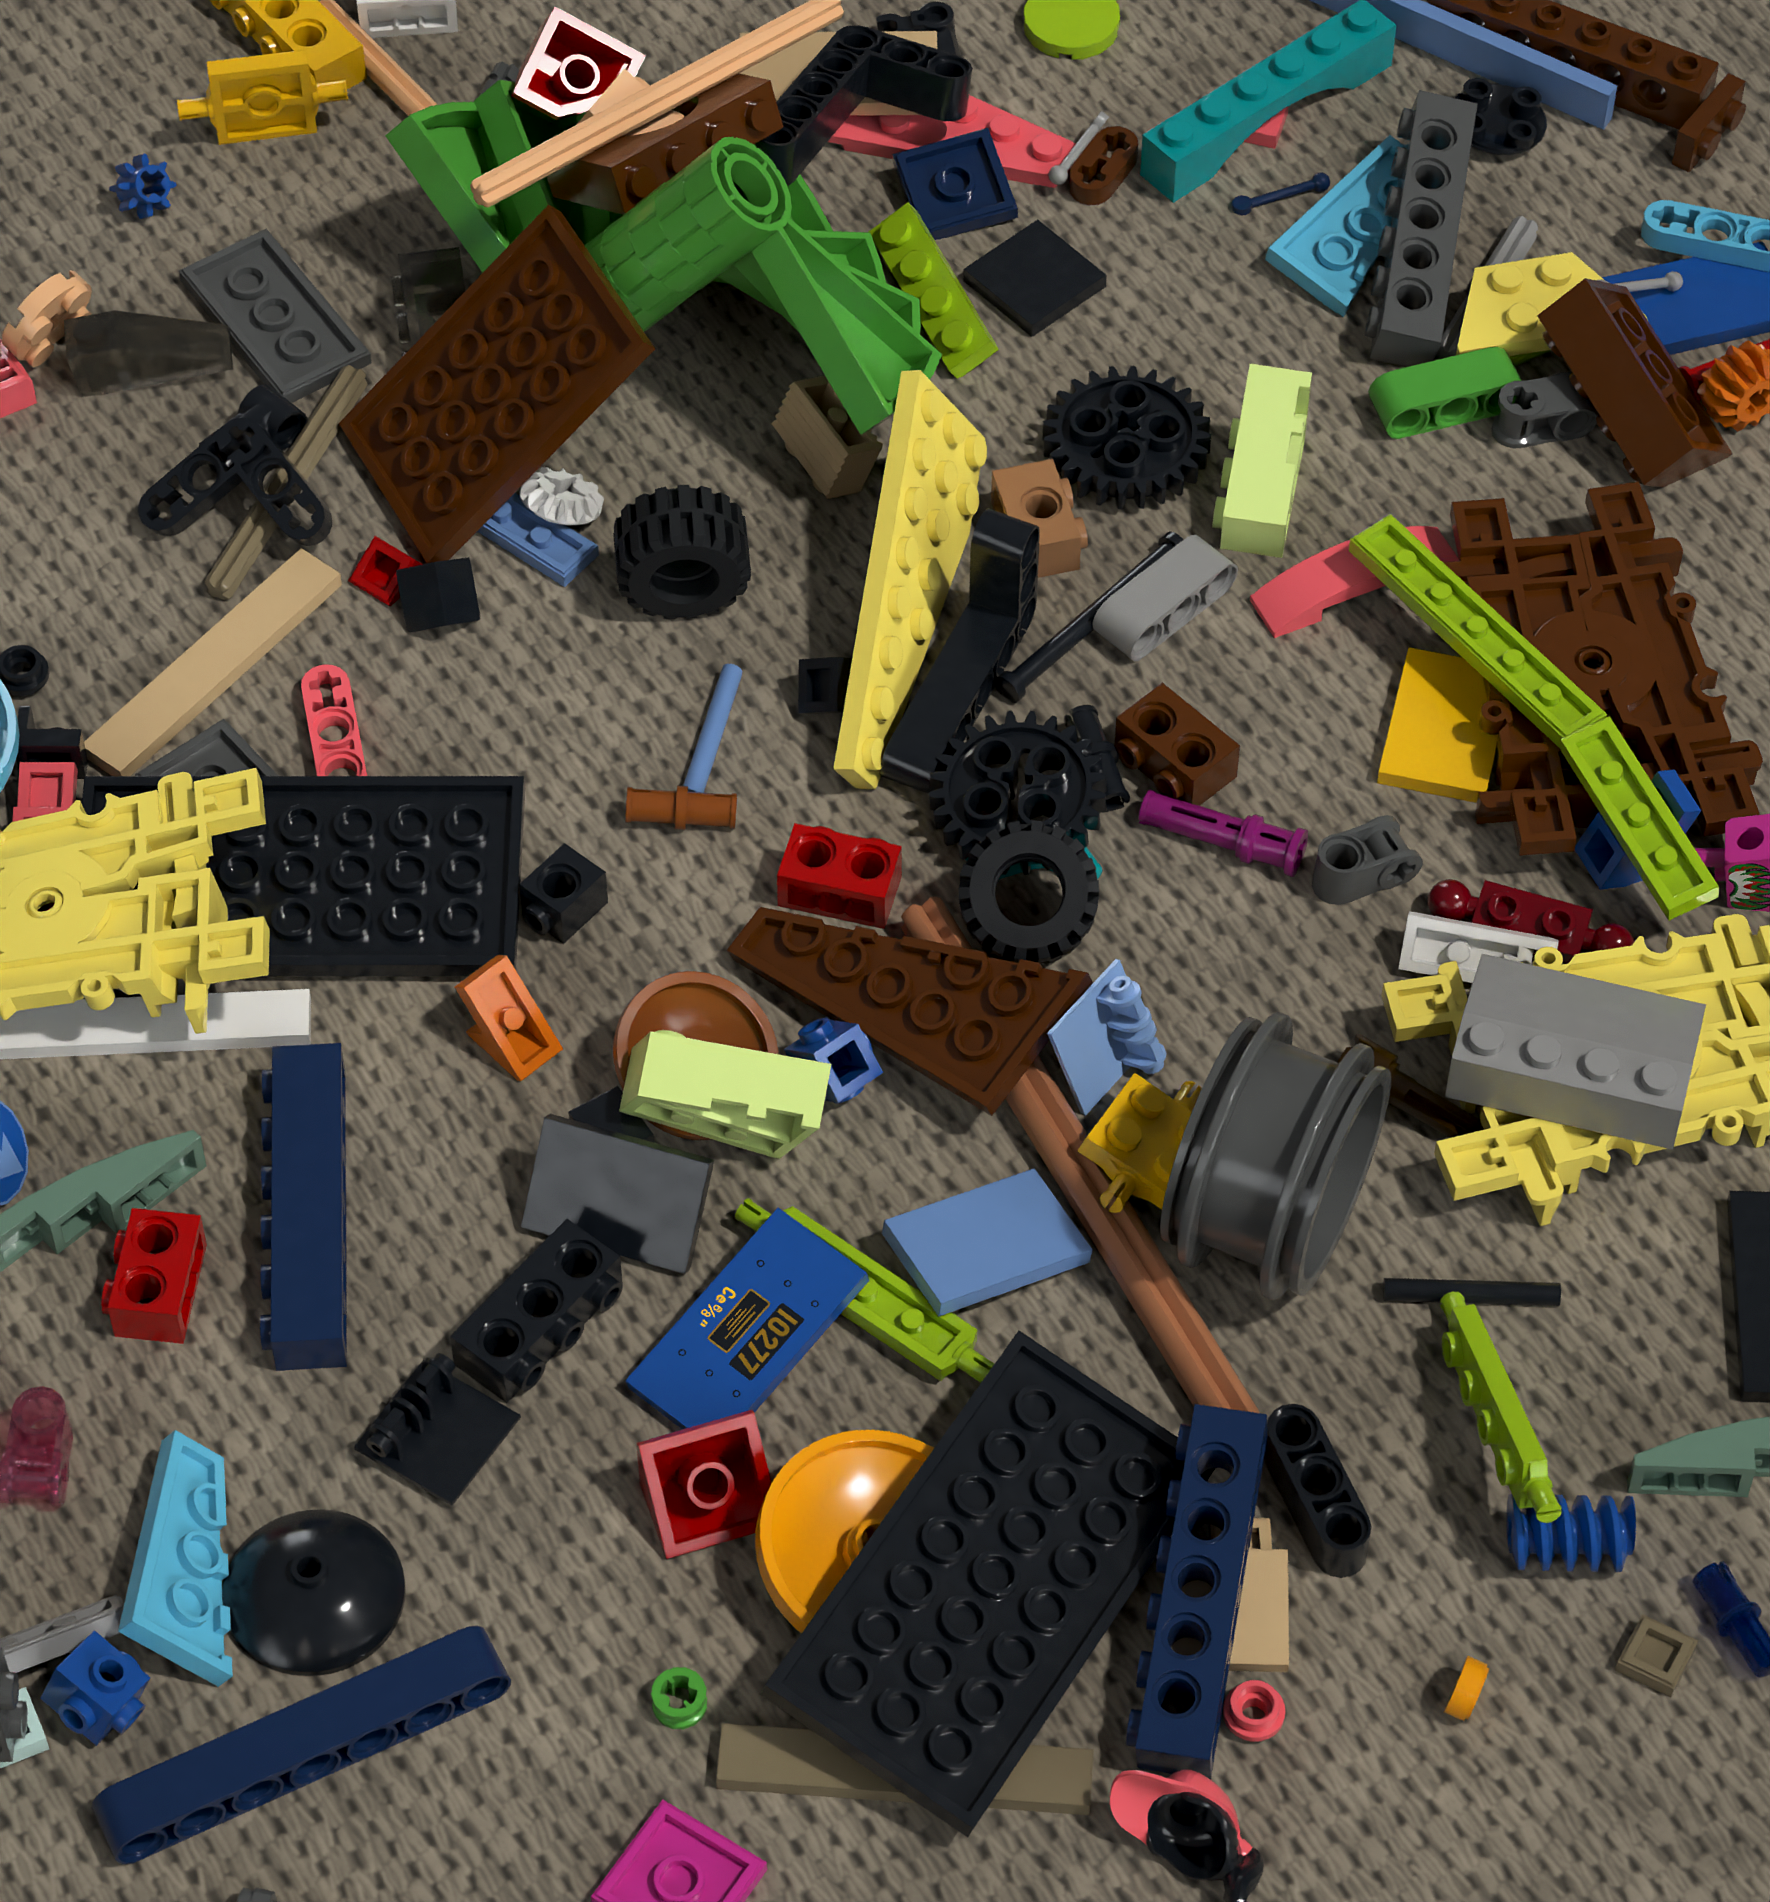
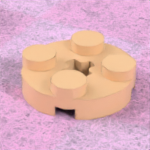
M69 270V279L58 273L33 290L17 308L24 315L17 327L15 328L8 322L3 331L2 344L17 359L26 360L32 367L41 365L49 358L54 350L53 344L67 333L70 336L76 335L91 319L92 314L86 309L91 298V286L73 270Z

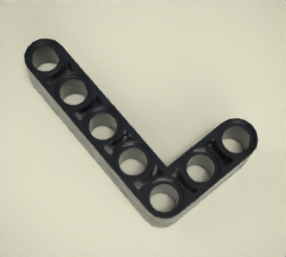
M860 25L843 27L835 33L776 101L784 128L758 141L754 145L776 165V169L782 174L787 186H789L797 179L865 97L936 120L955 121L963 118L968 108L972 65L968 60L958 55Z
M988 508L980 516L973 533L970 548L969 603L889 740L881 762V777L929 794L931 792L930 773L938 771L937 755H950L948 744L950 738L965 741V726L968 724L973 726L996 686L995 679L1004 672V668L1007 667L1032 622L1037 604L1039 526Z

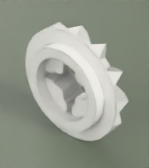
M542 467L519 490L520 499L529 510L546 521L560 525H579L594 521L601 513L604 497L598 493V486L596 484L583 481L582 474L572 475L567 473L564 468L560 471H552L547 467Z

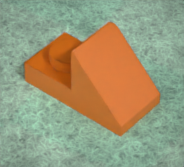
M496 955L454 987L476 1022L474 1026L466 1031L467 1035L517 1081L525 1079L563 1050V1047L507 955Z

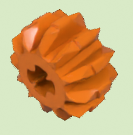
M1747 340L1738 348L1730 345L1724 356L1714 358L1715 364L1712 368L1701 374L1704 382L1697 390L1702 399V405L1707 409V414L1716 423L1720 422L1725 428L1732 427L1737 432L1744 429L1748 424L1758 425L1762 416L1766 413L1770 414V349H1766L1762 344L1755 345L1750 340Z

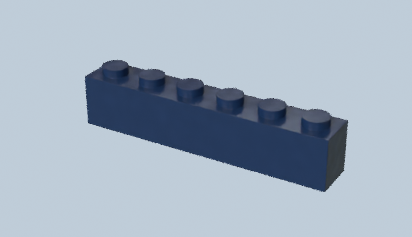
M341 1043L272 1046V1069L262 1070L264 1104L272 1103V1117H262L261 1121L262 1145L264 1152L272 1151V1165L261 1167L263 1200H271V1214L261 1215L263 1250L271 1249V1264H261L260 1269L262 1299H271V1314L260 1316L262 1350H272L276 1371L347 1367L346 1072Z

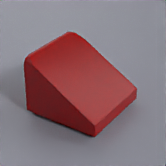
M374 536L348 581L391 607L400 598L395 570L422 565V563Z

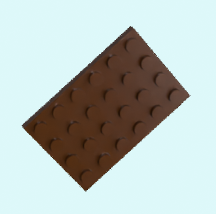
M548 204L339 422V425L425 561L432 563L450 560L655 350V347L562 212Z

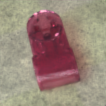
M44 1386L32 1387L22 1392L14 1402L6 1449L2 1454L0 1462L1 1503L11 1504L15 1498L50 1500L52 1506L60 1507L65 1503L69 1482V1460L73 1443V1427L61 1394L52 1388ZM40 1420H55L48 1427L42 1429L31 1428Z

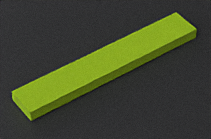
M1391 514L1350 539L1349 552L1560 749V739L1607 718L1605 711Z

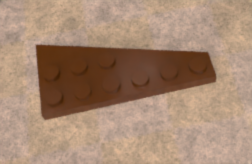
M760 907L727 949L734 961L833 1021L858 1024L871 1044L993 1116L1050 1040L1047 1035L1048 1031L1093 983L1088 972L1069 969L1068 973L1045 969L1038 962L1020 959L1019 963L987 957L983 951L903 936L902 940L881 936L874 929L856 926L854 930L824 924L823 920L819 918Z

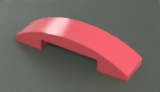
M1405 527L1442 562L1459 561V558L1437 527ZM1350 540L1330 547L1294 565L1263 585L1250 596V602L1274 638L1322 621V612L1325 608L1385 586L1349 552Z

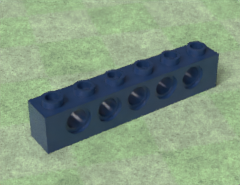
M1195 1404L1191 1425H1180L1176 1460L1185 1461L1182 1481L1171 1479L1166 1506V1516L1175 1517L1172 1537L1161 1536L1156 1564V1572L1165 1573L1162 1594L1151 1593L1147 1613L1146 1629L1156 1632L1152 1652L1141 1651L1137 1670L1136 1687L1146 1690L1142 1710L1131 1709L1127 1728L1126 1746L1136 1747L1137 1768L1169 1774L1181 1770H1193L1211 1780L1268 1438L1267 1414ZM1211 1468H1222L1231 1474L1229 1479L1217 1484L1209 1483L1201 1478V1475ZM1201 1524H1212L1222 1531L1219 1536L1211 1540H1200L1191 1534L1192 1530ZM1194 1580L1204 1581L1212 1587V1590L1207 1595L1198 1598L1187 1596L1181 1591L1185 1584ZM1186 1637L1194 1638L1203 1645L1197 1653L1187 1656L1180 1655L1171 1648L1177 1640ZM1174 1695L1185 1696L1193 1702V1706L1181 1714L1169 1713L1161 1707V1704L1167 1698Z

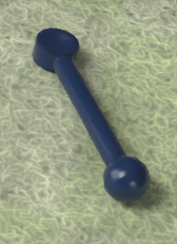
M1318 172L1309 181L1253 198L1244 195L1237 196L1232 201V210L1238 215H1247L1251 212L1252 208L1307 191L1324 192L1329 188L1331 181L1327 174Z

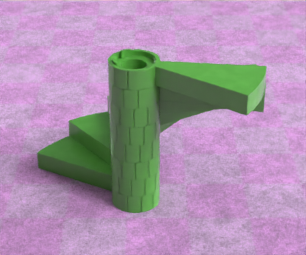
M498 80L476 98L474 102H450L427 107L409 115L385 135L482 273L549 204L562 212L644 332L712 281L731 284L780 313L801 334L860 435L894 415L901 371L921 370L931 379L942 354L920 335V299L886 283L882 264L871 233L833 231L815 196L802 176L799 175L792 184L787 186L782 174L776 169V165L762 150L756 148L754 144L745 139L737 137L722 138L671 179L643 198L626 214L622 215L553 197L547 177L491 207H484L475 202L470 188V184L474 179L575 126L587 113L584 112L555 120L512 97L511 94L515 82Z

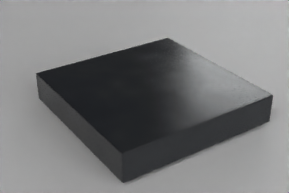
M1038 219L963 269V281L1031 337L1104 289L1107 275Z

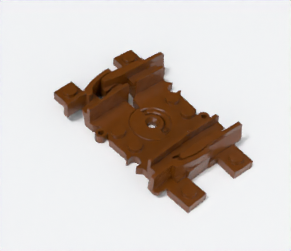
M1639 481L1587 489L1585 504L1595 530L1579 532V534L1513 539L1504 498L1452 502L1450 519L1459 561L1443 563L1607 714L1610 713L1623 738L1627 737L1637 740L1635 757L1650 780H1652L1657 771H1676L1701 809L1697 819L1703 836L1724 834L1725 823L1731 818L1760 815L1749 785L1755 783L1757 771L1761 769L1763 758L1759 747L1753 741L1744 740L1730 743L1731 733L1723 714L1727 696L1711 697L1702 692L1705 689L1715 688L1718 672L1705 665L1690 624L1694 618L1696 600L1687 593H1676L1673 595L1675 588L1674 577L1679 574L1683 549L1681 543L1676 538L1653 539L1655 525ZM1594 661L1602 666L1592 669L1585 666L1583 662ZM1483 677L1488 701L1481 707L1479 726L1484 733L1489 735L1499 734L1497 741L1499 755L1495 781L1496 786L1500 785L1501 790L1478 793L1475 811L1477 824L1513 822L1519 856L1574 852L1577 840L1574 827L1588 828L1599 810L1564 757L1561 749ZM1565 781L1577 782L1580 784L1565 785Z

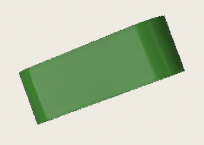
M1489 347L1389 371L1373 381L1368 393L1386 433L1393 439H1401L1497 416L1501 412L1498 404L1501 388L1507 383L1522 380L1508 353L1500 347ZM1516 395L1513 397L1512 404H1515Z

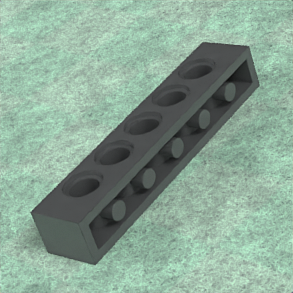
M1419 90L1412 109L1403 108L1396 137L1404 139L1403 148H1396L1390 176L1398 178L1397 187H1390L1384 209V216L1392 217L1391 226H1384L1377 255L1385 257L1384 266L1378 265L1371 289V295L1379 297L1378 307L1371 306L1364 334L1372 338L1370 359L1409 367L1434 361L1443 335L1477 103Z

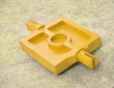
M307 50L207 61L209 86L206 91V97L177 99V107L180 121L209 117L210 122L217 130L218 143L222 145L317 133L315 117L319 109V103L348 101L346 79L316 83L315 78L309 71Z
M1134 1073L1085 1138L1078 1152L1101 1167L1112 1180V1183L1100 1197V1203L1106 1208L1115 1195L1117 1196L1109 1212H1120L1131 1195L1148 1200L1162 1210L1174 1160L1190 1115L1201 1092V1086H1198L1189 1098L1187 1095L1195 1085V1082L1186 1081L1172 1099L1147 1080Z

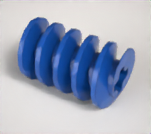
M1509 1494L1506 1517L1507 1542L1509 1553H1512L1518 1570H1525L1530 1554L1535 1553L1542 1571H1549L1555 1554H1561L1566 1571H1573L1579 1554H1585L1591 1572H1598L1603 1555L1610 1556L1615 1572H1622L1627 1556L1633 1554L1636 1540V1510L1633 1496H1625L1618 1513L1612 1496H1601L1594 1512L1587 1495H1577L1571 1511H1569L1563 1495H1555L1562 1507V1510H1559L1561 1515L1553 1522L1543 1523L1537 1519L1533 1507L1523 1508L1521 1511L1513 1495Z

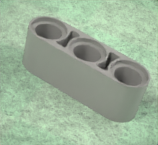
M1190 535L1112 594L1098 609L1093 620V629L1131 660L1139 661L1227 593L1237 577L1238 566L1198 535Z

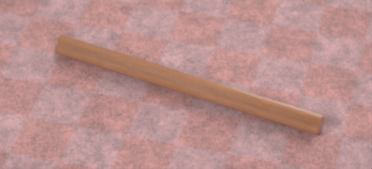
M930 897L922 906L912 904L901 915L905 923L901 929L908 937L972 949L945 903L939 897ZM1038 1055L1005 1099L1192 1405L1199 1404L1260 1413L1129 1200H1127L1123 1209L1118 1213L1109 1212L1117 1198L1116 1195L1106 1208L1100 1203L1102 1193L1106 1191L1112 1180L1101 1167L1078 1152L1088 1134Z

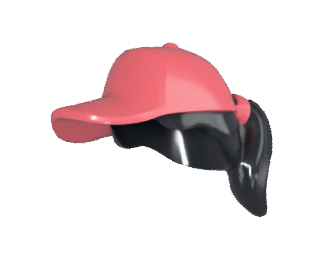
M1127 1770L1120 1772L1114 1778L1109 1796L1110 1809L1115 1820L1124 1830L1145 1843L1152 1854L1165 1858L1186 1877L1194 1880L1223 1881L1225 1890L1223 1898L1225 1902H1247V1897L1256 1888L1261 1879L1264 1869L1263 1857L1257 1849L1253 1848L1240 1836L1239 1821L1235 1808L1228 1795L1215 1782L1193 1770H1181L1167 1778L1149 1772Z

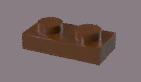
M1728 73L1678 130L1672 165L1690 172L1701 158L1709 160L1719 145L1721 135L1726 129L1733 131L1737 128L1746 110V104L1742 102L1745 80Z

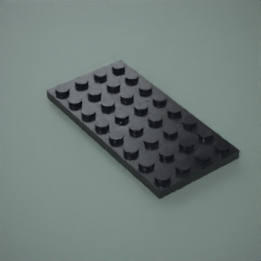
M84 776L82 806L87 815L97 814L106 806L107 800L105 795L107 793L122 798L153 790L158 791V782L164 776ZM191 776V777H192L193 782H194V781L203 780V779H207V778H212V777H216V776ZM260 776L263 787L266 824L212 836L213 856H209V862L206 863V867L211 869L227 905V921L264 916L270 929L269 975L267 976H470L496 955H507L516 970L520 905L519 884L521 883L525 807L524 776Z
M1018 1330L769 1678L760 1695L968 1838L1157 1557L1161 1536L1170 1537L1173 1533L1175 1517L1166 1516V1506L1171 1479L1182 1481L1185 1461L1176 1460L1178 1437ZM1216 1468L1208 1469L1201 1475V1478L1208 1481Z

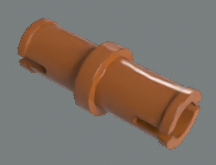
M677 786V791L633 789V787H627L625 822L675 824L676 830H685L686 825L718 826L735 829L737 793L688 792V786Z

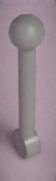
M1103 111L1095 118L1061 164L1055 165L1050 169L1048 176L1053 184L1061 185L1066 182L1068 178L1067 171L1109 118Z
M1671 271L1663 278L1614 284L1627 287L1629 292L1658 288L1677 291L1683 285V278L1678 272ZM1597 280V281L1609 283V282H1607V281H1605V280Z

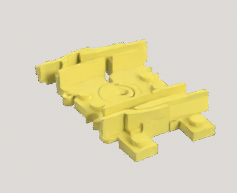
M257 768L194 782L191 775L187 772L175 773L164 776L159 780L158 791L153 790L122 798L107 793L105 795L107 800L105 808L94 815H87L81 801L76 800L67 810L11 822L3 831L0 828V1016L2 1020H8L16 1011L69 1004L85 998L91 1009L104 1010L114 1002L115 995L113 989L118 988L127 995L140 994L151 1017H161V1006L163 1004L177 1003L178 979H183L185 983L184 1010L196 1034L205 1033L207 1031L208 989L211 983L269 975L270 929L264 916L227 921V905L211 869L206 867V863L209 862V856H213L212 836L266 824L262 780ZM55 903L53 907L47 911H38L42 906L46 904Z
M1743 915L1720 916L1714 920L1711 934L1683 937L1670 931L1666 944L1668 951L1663 953H1655L1649 950L1645 945L1644 937L1639 936L1632 946L1575 954L1568 964H1562V954L1556 948L1543 947L1536 951L1533 962L1534 966L1706 1004L1674 1147L1699 1141L1705 1130L1711 1128L1712 1137L1715 1142L1724 1146H1732L1739 1141L1743 1124H1745L1755 1148L1764 1146L1766 1136L1770 1135V925L1759 926L1757 935H1752L1748 921ZM1457 961L1441 964L1438 968V975L1383 983L1381 996L1394 1041L1399 1042L1450 1034L1448 1045L1451 1055H1453L1468 999ZM1460 1101L1461 1109L1470 1114L1475 1113V1109H1477L1484 1130L1436 1141L1434 1155L1453 1201L1522 1184L1539 1225L1544 1226L1551 1223V1219L1562 1200L1563 1186H1565L1568 1194L1577 1192L1582 1169L1592 1167L1603 1173L1608 1172L1611 1157L1607 1151L1622 1149L1631 1156L1632 1163L1638 1165L1644 1154L1667 1148Z

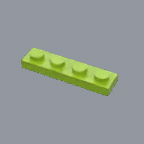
M909 202L869 231L876 247L902 291L920 299V322L935 348L942 354L941 358L949 372L956 378L963 377L999 350L918 211Z
M1610 716L1560 739L1561 752L1668 921L1718 898V884Z

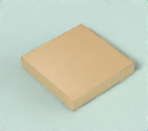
M1249 1548L1229 1671L1288 1672V1549ZM1194 1580L1185 1584L1181 1591L1187 1596L1198 1598L1207 1595L1212 1590V1587L1204 1581ZM1189 1637L1181 1638L1171 1646L1173 1651L1185 1656L1193 1655L1203 1647L1201 1642Z

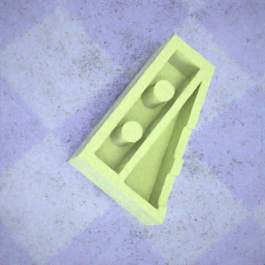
M1257 364L1249 365L1240 419L1233 418L1229 436L1228 449L1234 450L1233 458L1225 457L1220 488L1228 489L1226 497L1217 496L1212 528L1222 529L1220 549L1283 558L1305 443L1312 372Z
M668 1030L650 1031L632 1047L619 1112L780 1159L820 1128L832 1064L686 1038L680 1033Z

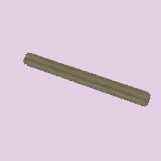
M346 365L340 370L287 452L286 456L305 480L308 479L339 431V422L353 409L367 387L366 373L362 369H355L350 365ZM276 469L264 488L266 494H277L286 487L288 475L285 469ZM258 499L205 579L207 593L212 597H218L226 601L233 596L278 526Z

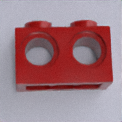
M794 823L777 873L778 906L885 929L902 877V846L890 844L879 838H862L835 832L823 826L811 827Z
M137 1208L131 1209L127 1230L119 1229L115 1239L114 1263L118 1264L115 1279H107L102 1292V1313L109 1315L114 1337L184 1344L207 1246L201 1215ZM156 1249H167L157 1254L150 1253L151 1251ZM145 1298H155V1300L146 1304L137 1303Z

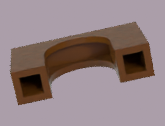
M740 73L672 109V111L683 114L685 116L683 119L652 132L633 136H621L547 176L552 196L622 215L626 214L643 198L671 179L722 138L737 137L755 144L784 128L771 81Z

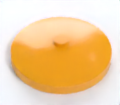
M846 1431L813 1442L794 1455L779 1471L765 1496L758 1515L755 1531L756 1558L761 1578L772 1601L782 1615L801 1634L933 1451L934 1447L912 1437L890 1431Z

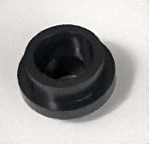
M15 645L6 649L0 655V679L10 695H31L39 691L49 679L48 663L45 657L35 648L28 645Z

